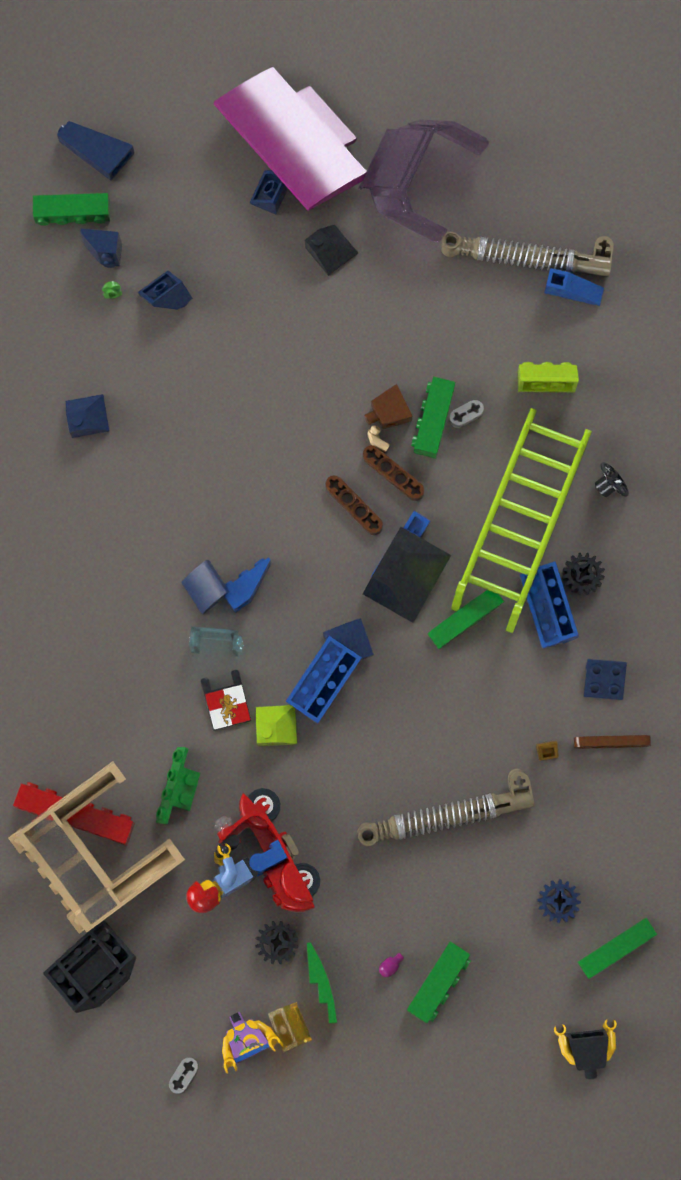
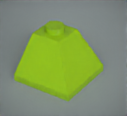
M292 705L256 707L258 746L297 744L295 707Z

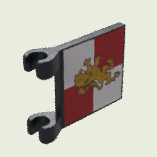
M238 670L231 671L234 685L212 691L209 679H201L213 731L252 721Z

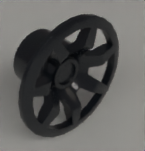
M602 462L600 466L604 476L595 482L598 491L606 498L615 491L627 497L629 491L622 477L611 465Z

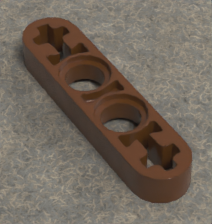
M372 445L364 449V461L403 494L414 501L420 500L423 497V485L385 453ZM367 452H375V457L379 460L377 465H375L377 460L373 457L369 459ZM388 462L392 468L390 471L384 472L381 469V464ZM403 474L406 477V482L403 484L397 483L395 480L396 476ZM409 481H412V483L410 484L412 488H419V495L417 493L412 495V489L410 487L404 489L409 484Z
M335 475L328 477L325 484L326 490L370 535L379 534L383 528L382 520L340 477ZM331 481L334 483L338 482V488L342 490L339 496L336 495L338 490L335 487L330 488ZM350 494L353 500L350 503H344L342 496ZM363 507L366 510V514L363 517H358L355 514V510ZM369 515H371L370 520L372 523L378 522L377 530L375 528L370 529L371 524L366 520Z
M650 735L574 737V748L651 746Z

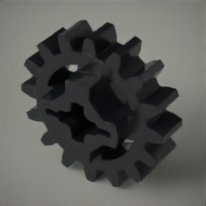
M580 552L578 553V558L573 555L571 556L572 562L566 561L565 565L567 567L563 568L562 572L567 574L563 575L562 579L568 580L565 586L571 585V592L576 589L578 590V595L582 591H585V594L588 595L590 589L596 592V586L601 587L602 583L599 580H604L605 576L601 575V573L605 571V568L599 567L602 562H596V556L589 558V553H586L585 557H582ZM579 562H587L586 564L582 565L578 564ZM592 567L595 568L596 576L592 572ZM588 568L587 574L579 580L581 572ZM571 571L575 575V581L571 577ZM583 583H588V584H590V585H587V586H581V584H583Z
M272 921L271 927L264 924L266 930L259 929L262 935L255 938L260 941V944L255 945L256 948H261L258 955L264 954V961L266 962L268 959H271V964L273 965L275 960H278L280 965H282V959L289 962L288 956H295L292 950L298 949L294 942L299 939L298 937H293L296 931H289V924L283 927V921H280L279 925ZM276 929L274 935L271 937L266 936L268 932ZM283 931L289 935L290 942L283 938ZM279 934L280 942H283V944L278 945L275 952L274 944L271 942L276 940ZM264 944L270 946L271 955L266 952ZM289 949L284 955L278 956L281 950Z

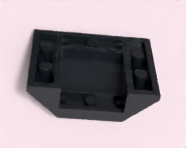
M400 527L366 586L363 595L413 623L451 555Z
M103 920L81 937L43 974L75 1013L100 1007L130 979L136 956L107 922Z

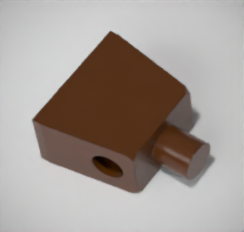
M397 384L371 401L373 411L364 415L368 425L379 421L382 429L409 423L413 417Z

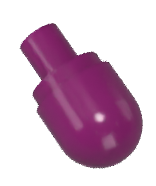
M398 953L394 958L389 957L385 959L379 966V973L383 977H391L400 967L398 964L404 957Z

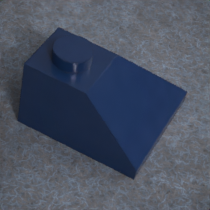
M168 270L138 292L153 307L175 310L185 307L193 299L183 282Z
M103 394L65 401L68 428L72 438L110 431Z

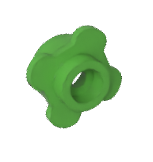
M114 281L107 282L102 287L104 298L113 299L122 295V291H120L121 286Z

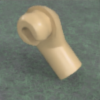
M373 425L367 433L370 444L385 453L390 444L380 439L379 433L381 430L378 426Z

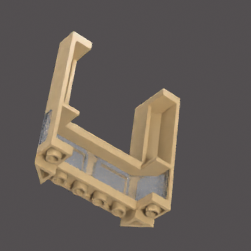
M113 761L8 837L19 854L26 850L25 854L32 863L36 861L39 866L37 870L44 879L47 877L50 880V888L55 895L58 893L63 898L61 903L66 910H72L67 914V918L79 934L84 930L86 932L90 931L185 860L169 838L111 881L68 823L67 819L117 782L120 784L126 780Z

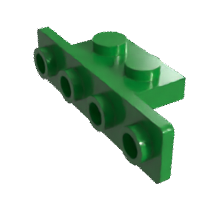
M177 747L173 753V763L167 773V784L162 791L161 805L156 812V823L168 824L172 806L186 811L191 809L200 773L184 768L189 750L186 747Z

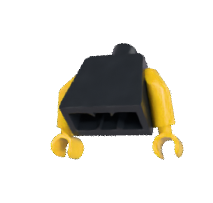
M606 1019L603 1023L604 1029L567 1033V1037L565 1036V1025L562 1024L564 1029L562 1033H558L556 1027H554V1033L559 1037L558 1042L562 1055L571 1065H575L577 1070H584L586 1079L597 1078V1069L605 1068L606 1062L611 1059L616 1050L615 1032H613L617 1026L615 1020L612 1021V1028L607 1026Z

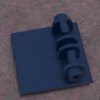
M587 659L584 697L623 700L627 662Z

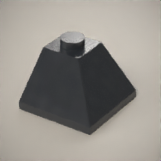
M335 224L320 228L305 239V248L328 276L358 254Z

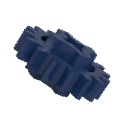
M559 879L558 883L555 884L552 880L550 881V887L546 884L543 886L546 890L545 892L539 891L542 898L537 899V902L542 903V905L538 909H544L545 912L542 916L549 915L550 922L556 918L558 924L561 919L566 923L568 922V916L571 918L575 917L573 911L579 912L580 910L576 907V905L581 904V901L576 899L580 893H574L575 886L568 887L569 881L562 884V880ZM556 888L555 895L547 897V894ZM564 889L569 892L572 898H568L564 894ZM559 893L561 900H564V903L560 905V908L558 904L554 902V900L558 898ZM547 905L552 906L555 910L554 913L548 909ZM572 906L566 914H563V908Z

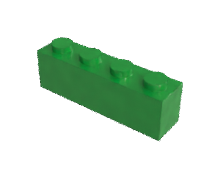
M108 193L33 195V219L35 224L43 226L49 225V223L66 225L70 222L77 224H86L87 222L102 224L110 221V198Z
M434 376L432 382L428 381L426 393H429L427 400L423 399L421 411H424L423 417L418 418L416 426L419 429L418 436L414 435L411 444L414 447L415 454L436 459L456 382Z
M450 941L406 1011L426 1024L429 1020L433 1022L439 1013L436 1008L440 1003L444 1005L449 997L448 989L450 986L454 988L460 979L457 976L461 969L465 971L471 960L468 959L470 954Z

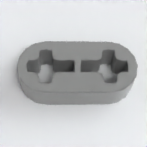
M472 400L453 410L450 414V424L455 428H460L480 418L484 410L483 404L478 400ZM473 405L475 408L479 407L478 413H475L473 411L468 414V412L471 411ZM456 414L458 416H462L465 414V416L462 417L461 422H459L458 420L454 421Z
M185 1058L179 1064L169 1081V1088L173 1093H183L198 1071V1063L195 1059ZM190 1061H192V1066L195 1069L193 1071L189 1070L188 1073L184 1075L183 1073L186 1069L184 1063H190ZM183 1076L184 1079L181 1083L184 1085L183 1088L175 1090L173 1081H178Z

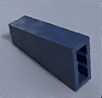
M68 121L66 125H62L58 130L57 136L61 144L109 180H112L135 153L131 144Z

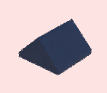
M265 170L250 200V204L276 215L288 188L272 170Z

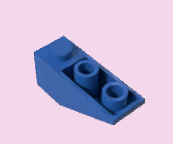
M550 268L544 293L600 306L604 287L572 273Z
M264 558L260 559L254 564L255 567L253 569L243 571L239 574L237 580L234 582L231 580L225 584L229 593L224 598L235 613L251 603L271 565L270 558L266 560Z

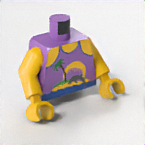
M237 1012L229 1017L234 1028L228 1030L227 1035L223 1038L222 1055L224 1069L227 1074L228 1068L231 1066L237 1071V1063L269 1047L275 1052V1044L280 1043L283 1046V1043L271 1027L260 1020L254 1021L250 1019L244 1022L241 1013Z

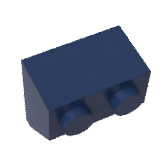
M92 229L80 230L84 245L101 265L107 268L120 266L122 242L119 232Z

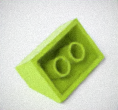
M524 362L519 364L518 392L575 393L579 382L577 365H572L569 362L561 363V365H553L551 362H544L541 365L534 364L533 362Z

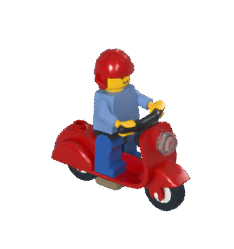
M260 788L251 792L248 797L243 793L239 801L241 819L234 825L231 822V817L223 816L215 821L214 829L218 830L219 844L214 852V861L220 865L218 867L220 874L215 876L213 881L205 880L200 884L195 881L188 888L186 900L193 911L206 913L213 910L220 904L221 897L224 898L262 874L265 876L263 881L266 887L271 888L274 894L272 898L276 906L280 905L282 909L293 912H305L315 908L312 896L317 893L320 887L321 879L319 872L315 867L307 863L294 864L293 860L299 853L290 835H286V832L278 834L272 823L277 818L281 808L279 797L275 792L270 789ZM250 828L264 853L254 854L250 859L247 857L234 864L229 853L231 850H235L241 843L237 835L244 829Z

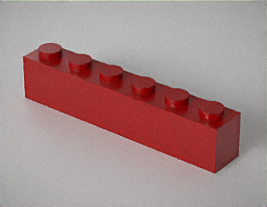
M27 782V785L21 783L13 806L41 816L49 807L63 797L57 796L56 791L48 788L45 791L38 789L39 786L34 783ZM92 803L87 804L67 819L73 828L126 846L135 825L131 821L132 817L125 814H120V817L113 815L112 810L104 807L101 810L96 809ZM49 815L46 818L52 820L53 817Z

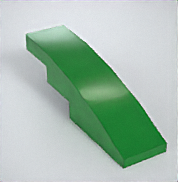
M486 590L427 634L437 648L441 649L471 626L476 625L505 601L500 594Z
M644 918L578 961V964L587 978L590 979L656 936L657 933L648 919Z
M311 942L307 943L310 984H318L319 1004H328L329 1024L337 1023L335 1003L329 980Z

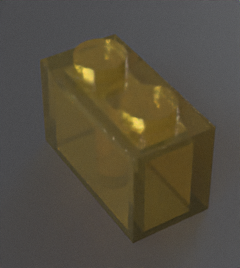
M297 1002L268 1014L277 1037L283 1043V1046H281L283 1052L312 1041Z

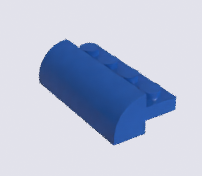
M556 561L539 566L527 595V600L542 648L545 649L557 644L570 642L578 638L579 634ZM520 574L524 587L528 575Z
M329 636L286 702L316 723H319L362 657Z

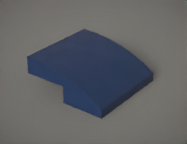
M209 560L201 563L182 581L183 586L202 614L218 603L217 601L229 593L228 588Z
M361 618L323 632L325 641L329 636L362 657L361 660L374 655Z

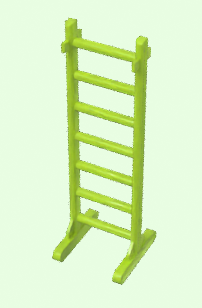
M533 408L529 411L462 580L459 581L451 607V610L456 612L460 609L468 582L518 601L515 603L506 631L510 633L514 632L592 433L591 430L586 429L582 440L579 441L532 423L537 412ZM529 430L578 448L572 465L569 466L522 448ZM519 455L568 473L562 490H556L512 473ZM509 480L558 498L552 516L550 517L503 499L502 497ZM499 505L547 523L548 526L542 541L533 540L492 524ZM488 532H494L538 549L531 568L482 550ZM478 556L528 575L521 594L472 576L471 574Z

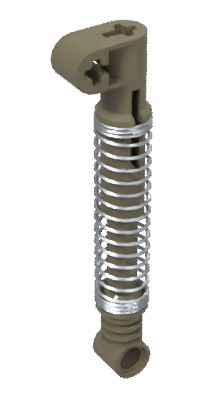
M447 232L442 237L441 251L447 257H454L459 255V253H461V256L471 254V257L483 261L484 256H486L487 262L492 257L493 263L498 258L500 264L503 258L505 265L508 259H510L511 265L516 260L517 266L522 261L523 267L528 265L529 268L534 266L535 269L540 267L541 270L545 267L547 270L550 268L561 271L565 270V272L572 274L580 272L608 277L610 275L614 248L612 239L606 236H601L596 240L592 255L582 254L572 249L567 251V248L565 251H561V248L555 250V247L549 249V246L543 248V245L540 248L537 247V244L533 247L531 243L527 248H525V243L520 248L519 242H517L516 247H513V241H511L510 246H507V240H505L504 245H501V239H499L498 244H495L494 238L492 243H489V238L486 239V237L482 236L473 238V240L470 237L468 240L466 237L461 239L462 236L455 232ZM447 243H453L455 245L449 246L447 245ZM602 248L605 249L604 257L600 256Z
M513 769L507 776L510 792L498 795L489 793L485 797L483 795L481 799L476 797V800H472L470 798V801L467 802L464 799L463 803L457 801L458 804H453L452 802L450 806L445 804L443 811L441 805H439L438 812H436L433 806V813H429V809L426 808L427 814L423 815V811L420 809L421 816H417L414 810V817L412 818L408 812L407 819L404 818L403 814L401 816L398 814L391 816L386 823L385 820L382 821L383 823L379 821L377 825L375 823H363L357 829L358 839L363 845L371 846L379 842V839L384 841V838L389 840V837L396 840L405 839L406 832L409 837H412V831L418 836V829L424 835V828L430 833L431 826L436 832L437 825L440 830H443V824H445L447 829L451 825L455 828L456 824L461 826L462 823H465L467 825L468 821L474 823V820L480 822L481 818L486 821L487 817L494 819L503 813L534 807L530 779L522 769ZM520 776V784L523 787L527 786V788L514 791L513 789L519 788L516 780ZM370 830L373 834L370 838H364L362 836L363 832Z

